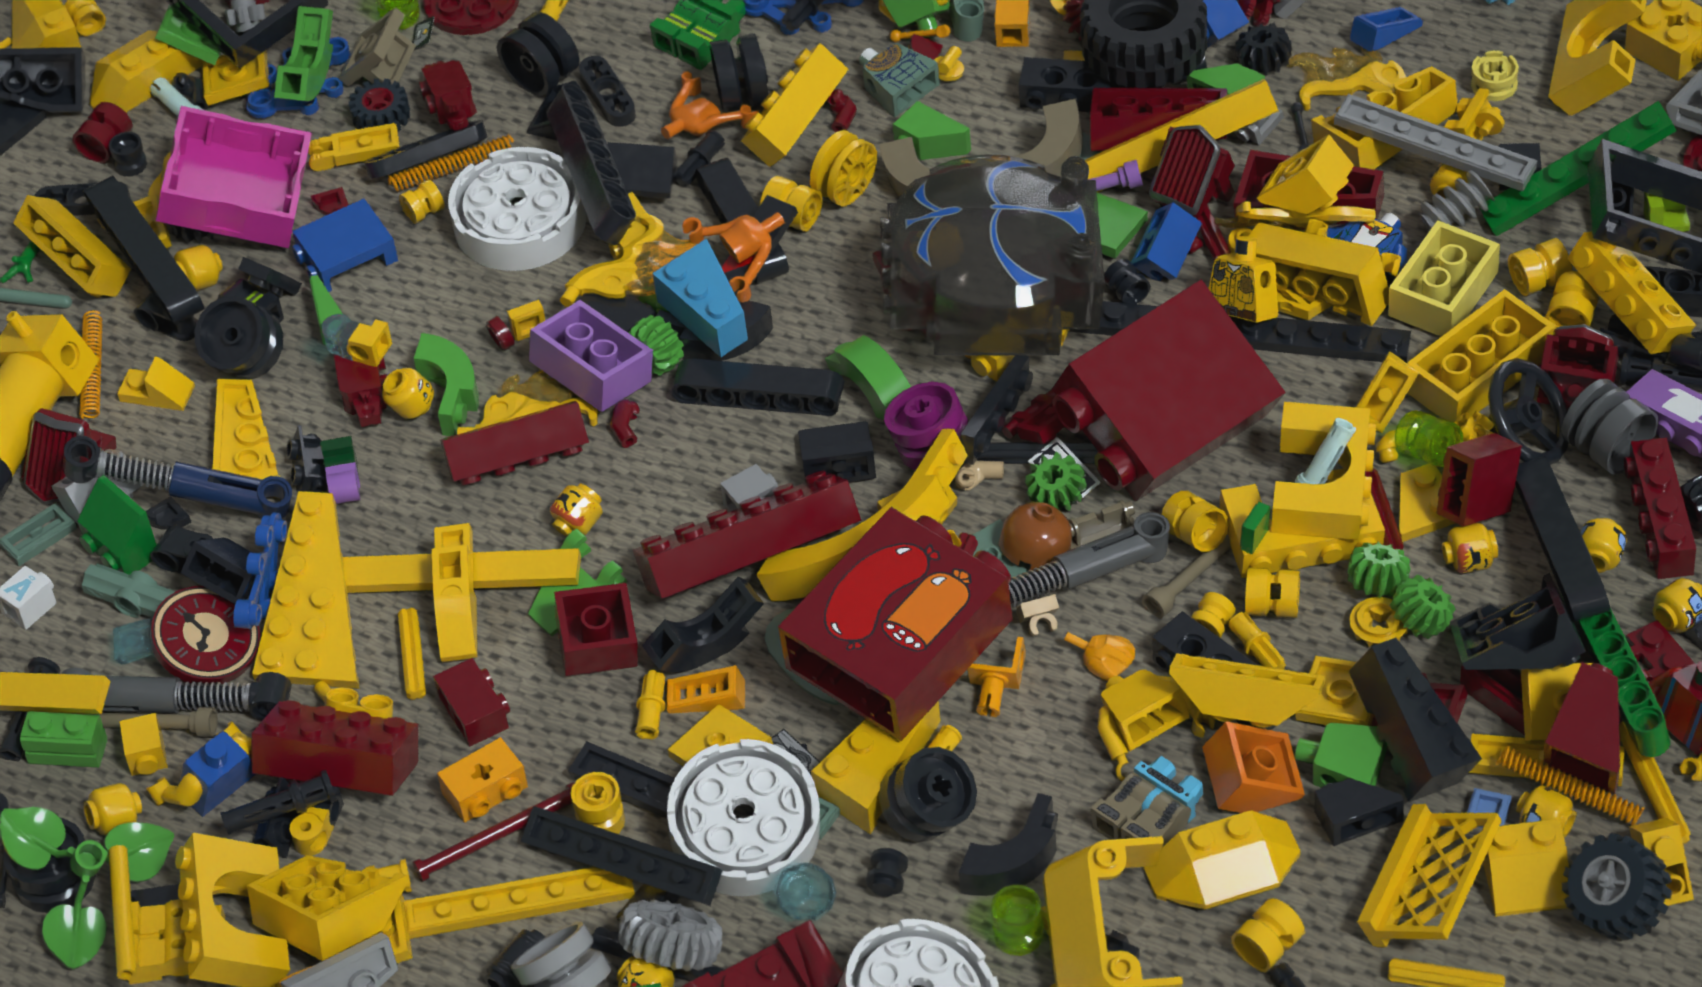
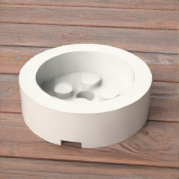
M532 147L502 149L489 153V159L480 162L476 166L472 163L469 164L457 176L448 197L454 235L461 250L469 258L483 266L505 271L527 270L543 266L568 252L576 244L584 231L586 224L585 208L565 159L553 152ZM515 197L523 198L521 201L515 202V206H512L510 201Z
M740 739V743L719 747L718 744H715L692 757L679 771L671 786L667 803V817L673 852L723 869L716 889L718 893L731 896H751L772 891L798 876L814 855L820 832V806L815 783L808 770L795 756L776 745L751 739ZM747 804L754 809V815L737 819L733 810L738 805Z
M903 919L899 921V924L882 929L879 926L859 941L848 960L838 987H913L915 985L924 987H999L997 977L992 976L989 967L984 961L986 957L984 953L965 935L937 922L922 919Z

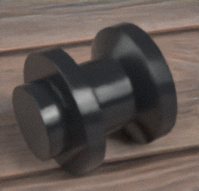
M879 848L873 851L870 863L875 869L867 873L866 885L876 895L882 897H890L900 893L904 887V879L900 874L904 873L908 868L909 860L907 856L892 848Z

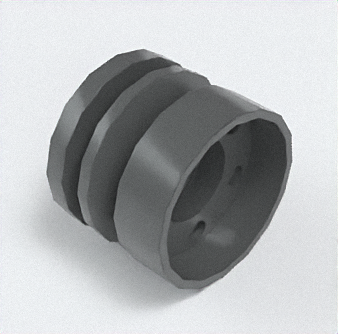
M1599 379L1584 389L1570 406L1563 420L1561 428L1562 438L1572 446H1575L1583 454H1590V458L1610 474H1620L1624 472V457H1628L1630 454L1631 441L1654 438L1658 427V415L1637 399H1630V395L1626 391L1619 388L1609 379Z

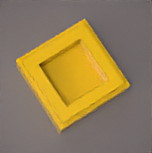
M539 300L507 311L511 333L515 341L530 337V329L545 321L544 309Z

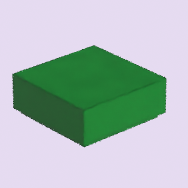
M1261 502L1256 503L1242 524L1240 541L1242 551L1253 554L1267 533L1270 518L1269 505Z

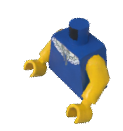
M230 721L225 730L217 733L216 737L209 740L184 762L178 786L170 785L166 777L158 779L156 784L146 788L157 806L164 802L186 807L191 806L202 817L256 775V773H252V762L250 760L252 759V738L242 733L233 721Z

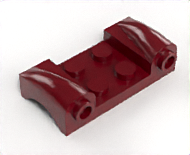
M810 919L777 936L776 943L712 977L708 972L681 987H838L843 971Z

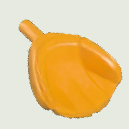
M1067 632L1064 638L1065 641L1085 650L1082 656L1085 666H1087V669L1092 674L1105 681L1114 676H1119L1135 659V647L1128 639L1121 636L1109 634L1092 636L1090 641L1087 642Z

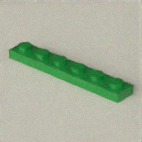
M1657 101L1533 174L1523 192L1509 188L1494 197L1495 202L1491 199L1487 201V211L1480 207L1479 209L1495 236H1498L1589 183L1588 164L1602 139L1642 152L1677 130L1661 103ZM1610 154V161H1612L1614 155Z

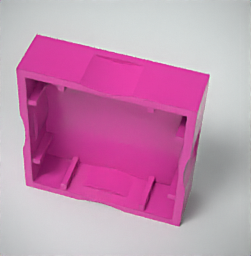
M181 106L174 133L171 156L167 163L161 188L156 221L289 248L312 133L268 123L243 121L224 114Z

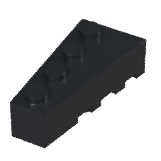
M1397 637L1371 646L1349 670V674L1367 713L1374 714L1378 722V727L1375 731L1380 742H1387L1394 757L1390 763L1395 774L1402 775L1407 787L1403 792L1408 802L1456 785L1482 759L1472 745V742L1467 738Z

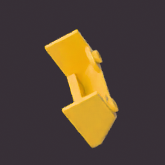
M1163 836L1099 841L1061 858L1047 867L1043 878V891L1055 987H1182V976L1143 979L1140 962L1133 954L1126 951L1107 952L1098 880L1114 879L1123 872L1124 868L1156 866L1164 844Z

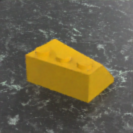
M306 855L247 885L253 925L278 938L287 939V943L324 961L384 930L408 883V876L395 873L392 878L379 876V869L366 867L362 871L346 869L345 862Z

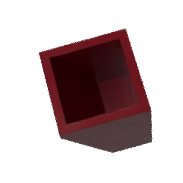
M1582 662L1545 741L1543 765L1548 763L1549 768L1554 766L1555 770L1560 769V773L1563 771L1566 772V775L1571 773L1572 778L1576 776L1577 780L1588 781L1589 785L1599 786L1600 790L1605 789L1606 792H1611L1614 795L1618 788L1620 772L1618 677L1614 676L1613 672L1606 666L1598 663H1592L1590 666Z

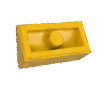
M1389 351L1355 407L1369 408V423L1376 424V430L1383 433L1419 372Z

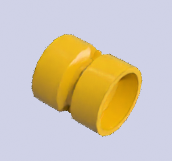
M774 176L767 183L762 193L760 205L765 197L769 195L795 206L798 213L790 227L807 232L820 215L823 202L822 193L806 185L798 186L795 181L782 176Z
M1552 238L1536 244L1534 250L1527 248L1509 255L1508 268L1511 279L1523 296L1541 291L1543 287H1546V284L1555 286L1560 275L1573 271L1572 264L1567 259L1569 254L1565 246L1559 239Z
M1578 271L1563 273L1558 277L1553 291L1554 297L1550 301L1545 318L1555 324L1556 328L1582 324L1590 326L1600 296Z
M1188 490L1173 494L1162 509L1161 515L1167 518L1170 523L1169 533L1201 552H1209L1217 548L1227 535L1229 520L1225 511Z
M1248 568L1245 612L1254 616H1266L1269 611H1274L1277 617L1297 618L1300 571L1280 569L1274 575L1271 574L1269 569ZM1272 586L1281 587L1280 599H1271Z
M604 772L588 773L577 779L571 789V799L576 820L619 834L625 824V814L617 781L611 775Z
M1269 898L1252 915L1254 919H1248L1231 936V942L1237 954L1245 962L1261 972H1267L1284 955V951L1289 950L1305 934V927L1297 913L1286 903L1275 898Z

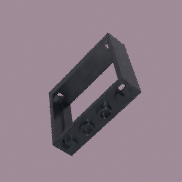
M165 0L239 69L296 29L298 6L324 9L329 5L328 0H290L239 37L200 0Z
M1602 139L1588 164L1593 238L1702 274V238L1615 210L1612 193V181L1702 211V172ZM1610 154L1614 155L1612 161H1610ZM1609 218L1618 219L1619 222L1617 224L1609 222Z

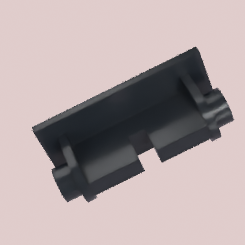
M301 425L297 426L294 438L289 439L287 443V459L292 460L290 472L291 485L296 486L297 494L298 491L324 493L328 485L325 465H322L324 463L320 444L322 440L313 433L303 435Z
M280 777L278 785L267 791L265 797L287 790L289 783L283 777ZM294 810L267 820L268 822L265 821L258 824L252 843L276 847L278 854L282 858H287L292 841L289 830L290 824L299 813Z

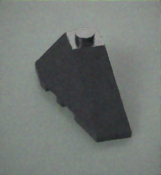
M81 47L0 49V98L50 113L83 112L86 83L85 55Z

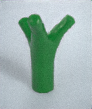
M30 241L20 256L12 257L14 264L0 278V282L4 284L20 272L24 274L28 283L32 282L31 263L40 251V248Z

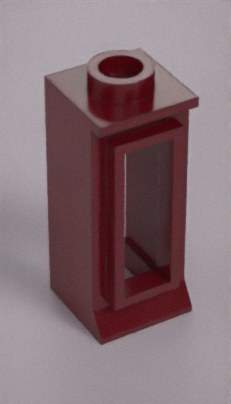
M1462 665L1460 684L1465 685L1467 693L1525 736L1523 701L1519 699L1523 700L1521 673L1515 669L1465 670Z

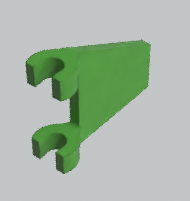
M578 529L573 530L566 537L560 548H579L581 558L591 552V548L585 543L587 540L586 536ZM610 561L603 567L598 578L594 580L580 567L578 585L541 586L528 615L552 637L558 632L555 619L554 592L627 583V580L621 575L623 570L617 563Z

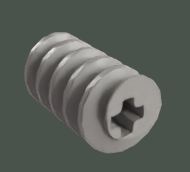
M1469 170L1466 172L1468 183L1461 178L1455 180L1456 190L1450 186L1443 188L1445 199L1437 193L1433 195L1434 207L1426 201L1421 203L1423 214L1419 212L1418 214L1429 231L1437 220L1452 225L1455 221L1464 227L1466 225L1463 217L1464 214L1475 219L1477 215L1474 207L1478 206L1487 211L1486 199L1490 198L1495 202L1485 183L1474 171Z

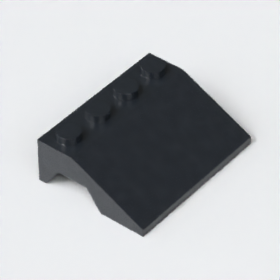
M1550 573L1543 576L1539 591L1503 609L1489 602L1450 622L1465 670L1551 669L1558 665L1566 667L1579 660L1580 654L1586 652L1567 605Z

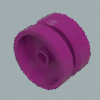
M941 382L921 383L902 391L891 401L885 410L884 422L904 465L912 470L918 468L942 429H954L961 441V433L969 423L954 388Z

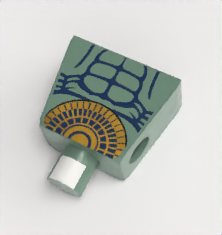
M892 44L881 53L876 52L872 48H867L860 56L859 63L863 66L864 88L893 117L901 114L940 85L938 62L901 44Z

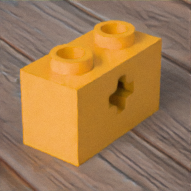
M501 737L437 773L442 795L464 823L474 817L484 816L495 805L506 799L517 797L522 790L528 787L524 766Z

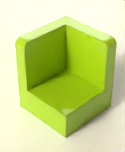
M1644 192L1643 214L1645 220L1681 232L1690 230L1686 205Z

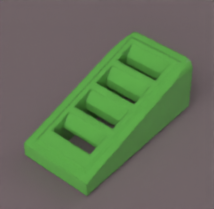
M318 275L311 276L309 280L323 344L330 346L345 342L344 328L348 326L346 318L333 319L335 317L332 316L343 315Z

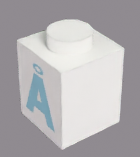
M24 566L0 587L1 613L27 630L57 603L52 590L54 585L50 578L42 572L37 574L27 566Z

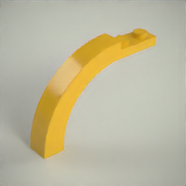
M941 430L907 484L887 505L854 528L828 540L801 548L788 549L768 557L756 575L770 600L786 601L806 597L890 507H893L914 521L922 515L937 520L950 503L945 491L968 456L955 430Z

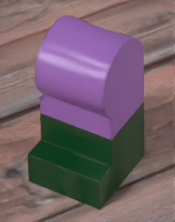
M346 436L320 441L329 493L333 494L336 504L359 501L360 481L352 437Z

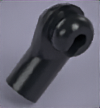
M185 73L176 74L172 80L173 87L182 95L191 98L193 105L207 110L209 106L204 98L203 81L194 76H187Z

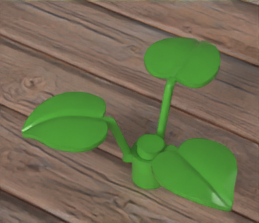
M41 807L3 809L0 816L1 840L7 854L16 864L27 869L40 870L48 864L51 855L57 858L69 856L71 857V869L76 875L81 877L74 907L65 904L54 907L45 916L42 924V937L47 948L70 969H76L88 963L99 951L105 939L106 922L102 912L94 907L81 908L90 877L98 873L104 862L109 864V856L107 855L109 849L115 845L125 846L128 849L130 881L144 882L154 877L160 871L174 839V833L161 826L150 823L130 822L120 824L108 833L104 840L105 849L100 843L87 840L80 843L76 849L69 847L66 850H57L64 842L65 828L62 820L54 812Z

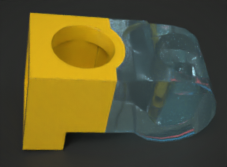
M335 314L327 317L322 323V332L327 350L345 359L377 368L392 345L388 322L375 319L373 324L369 326L351 321L344 314Z

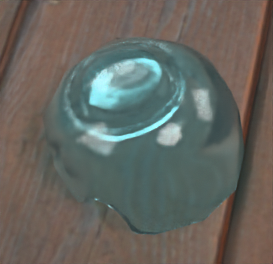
M809 862L793 863L788 865L787 868L782 869L776 877L773 889L777 906L786 915L796 920L821 919L833 907L836 897V889L831 876L823 868Z

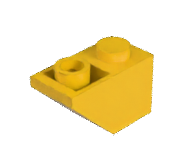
M1663 818L1629 826L1631 838L1657 854L1656 856L1663 860L1667 866L1664 871L1670 874L1672 882L1666 884V887L1672 890L1671 899H1665L1664 904L1669 906L1694 900L1679 824Z

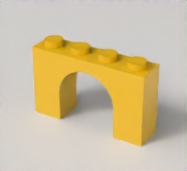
M1574 0L1566 5L1548 98L1557 107H1560L1568 115L1573 116L1632 83L1636 59L1614 40L1598 49L1597 47L1614 30L1644 14L1647 0Z
M1284 402L1280 452L1315 455L1336 418H1342L1352 423V427L1356 428V432L1349 440L1337 462L1346 470V473L1339 479L1325 484L1275 481L1272 533L1359 540L1360 525L1368 526L1370 504H1364L1362 501L1363 498L1370 499L1372 477H1366L1365 471L1372 472L1374 450H1367V445H1375L1376 424L1369 423V408Z
M1332 470L1325 483L1339 479L1346 473V470ZM1256 484L1223 489L1220 492L1219 508L1225 511L1228 516L1229 528L1227 534L1242 578L1247 577L1248 568H1265L1274 573L1280 569L1298 570L1308 566L1332 564L1350 559L1354 548L1362 547L1363 543L1375 545L1377 542L1381 545L1384 543L1385 529L1370 493V499L1363 498L1362 503L1370 505L1368 526L1360 525L1359 540L1272 533V520L1269 518L1267 533L1254 553L1250 554L1241 550L1242 524L1256 503H1262Z
M192 833L184 847L181 846L178 849L175 859V866L180 870L178 898L182 900L183 904L181 929L185 931L186 938L183 958L185 962H188L189 978L239 987H279L278 981L286 977L290 972L287 939L253 934L237 929L220 915L213 901V895L220 893L249 897L248 884L279 869L277 848Z

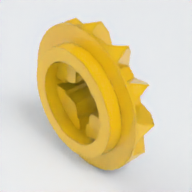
M1372 597L1361 601L1353 608L1350 614V630L1354 632L1356 641L1364 640L1370 647L1374 643L1379 644L1396 637L1400 641L1401 636L1407 634L1408 628H1403L1404 624L1394 618L1395 611L1390 606L1392 599ZM1373 620L1379 623L1385 620L1386 628H1382L1379 625L1372 627Z

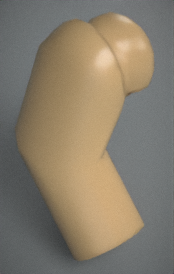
M976 461L974 465L965 464L955 475V484L961 490L966 491L972 490L984 479H1003L1004 461Z

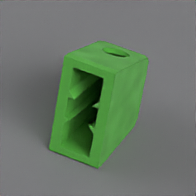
M1329 723L1325 727L1320 742L1299 739L1295 760L1313 764V784L1320 788L1328 783H1338L1349 778L1376 786L1388 750L1387 742H1380L1375 731L1378 726Z

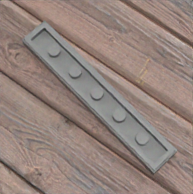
M1351 94L1347 95L1334 116V125L1466 172L1472 170L1480 177L1522 192L1536 170L1537 160Z

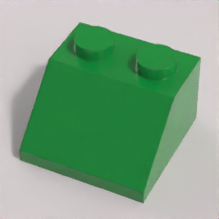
M102 475L97 479L77 520L82 534L79 540L89 554L96 552L100 556L104 566L130 575L133 571H140L152 562L150 554L156 547V541L147 512L105 475Z

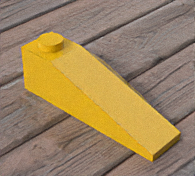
M12 0V48L81 47L76 27L61 0Z

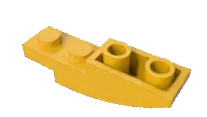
M470 523L434 527L435 548L432 549V578L440 659L442 662L477 658V598L473 589V531Z

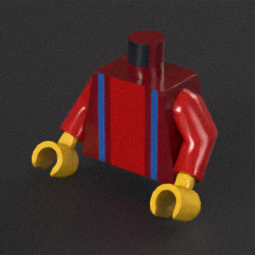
M1699 661L1697 664L1693 663L1685 668L1673 667L1657 675L1648 683L1663 712L1667 729L1693 753L1699 756L1698 758L1690 757L1684 759L1680 766V772L1687 775L1696 767V772L1691 778L1694 781H1702V661Z

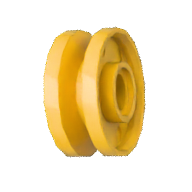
M846 130L834 133L825 141L813 161L810 172L811 188L819 190L823 197H829L830 201L844 207L852 204L866 190L874 175L877 164V150L874 144L858 139L855 134Z

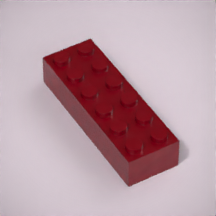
M825 471L815 472L806 476V482L794 487L792 483L779 486L772 490L774 495L762 500L760 496L748 498L739 503L741 508L731 512H727V509L718 510L706 516L708 521L697 525H694V522L684 523L673 529L674 534L664 538H661V535H654L640 541L641 547L632 551L647 591L663 599L862 521L848 480L834 474H826Z

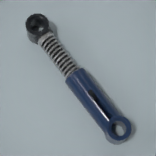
M87 436L73 437L64 447L63 472L69 480L76 483H85L96 478V476L101 477L102 475L108 476L109 480L114 477L115 481L121 478L122 482L126 479L128 484L133 481L134 485L139 482L140 486L145 483L146 487L152 485L153 489L158 486L159 490L164 487L165 491L168 490L169 496L257 514L261 519L264 515L271 516L273 512L280 513L283 519L290 510L292 488L288 481L279 476L259 479L178 461L171 468L169 463L167 466H163V462L157 465V461L152 464L151 460H148L147 463L144 458L142 461H138V457L133 460L132 456L128 459L125 454L123 457H120L119 453L117 456H114L113 452L109 453L106 450H102V447H98L97 443ZM82 456L87 458L88 461L77 462L74 458ZM270 496H275L279 498L281 501L277 503H272L268 501L266 498Z

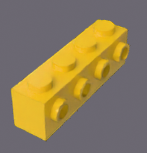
M821 43L810 51L804 48L793 60L796 67L793 71L789 69L777 82L780 86L777 92L772 91L761 104L764 108L762 113L757 112L745 125L748 131L741 139V142L770 167L786 156L849 70Z
M27 195L13 224L79 284L86 293L97 298H101L102 295L116 297L131 268L57 200Z
M1584 232L1568 255V261L1650 354L1670 352L1671 345L1678 335L1692 332L1696 324L1630 250L1595 239L1592 232Z

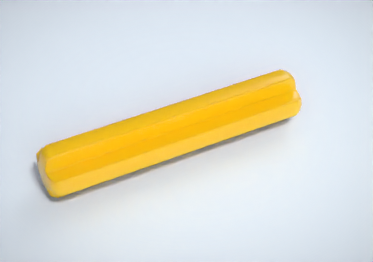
M402 608L398 612L405 691L407 698L410 700L422 699L426 695L419 618L415 608Z
M1397 958L1391 959L1388 968V979L1390 981L1427 987H1505L1506 981L1505 976L1502 974Z

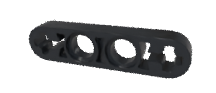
M483 120L468 122L469 125L465 129H448L365 160L364 164L369 179L389 175L487 138L488 135Z

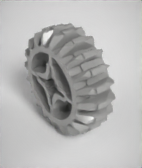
M655 899L650 900V902L641 900L638 903L629 904V907L625 908L624 914L621 916L618 927L619 943L624 947V950L633 953L635 958L646 960L647 963L658 964L660 968L663 966L671 967L673 970L676 968L686 971L692 968L701 970L712 966L713 962H716L717 955L720 954L723 943L721 941L722 927L714 918L707 917L705 912L696 911L694 907H685L681 903L674 904L667 900L665 902H659Z

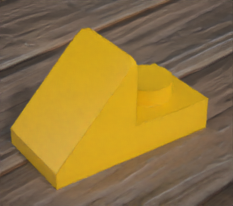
M155 356L148 371L128 370L117 395L120 402L184 411L195 383L163 359Z

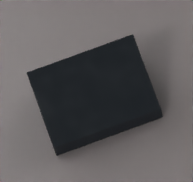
M608 142V147L628 194L633 192L635 196L670 199L674 173L677 168V155L674 147Z

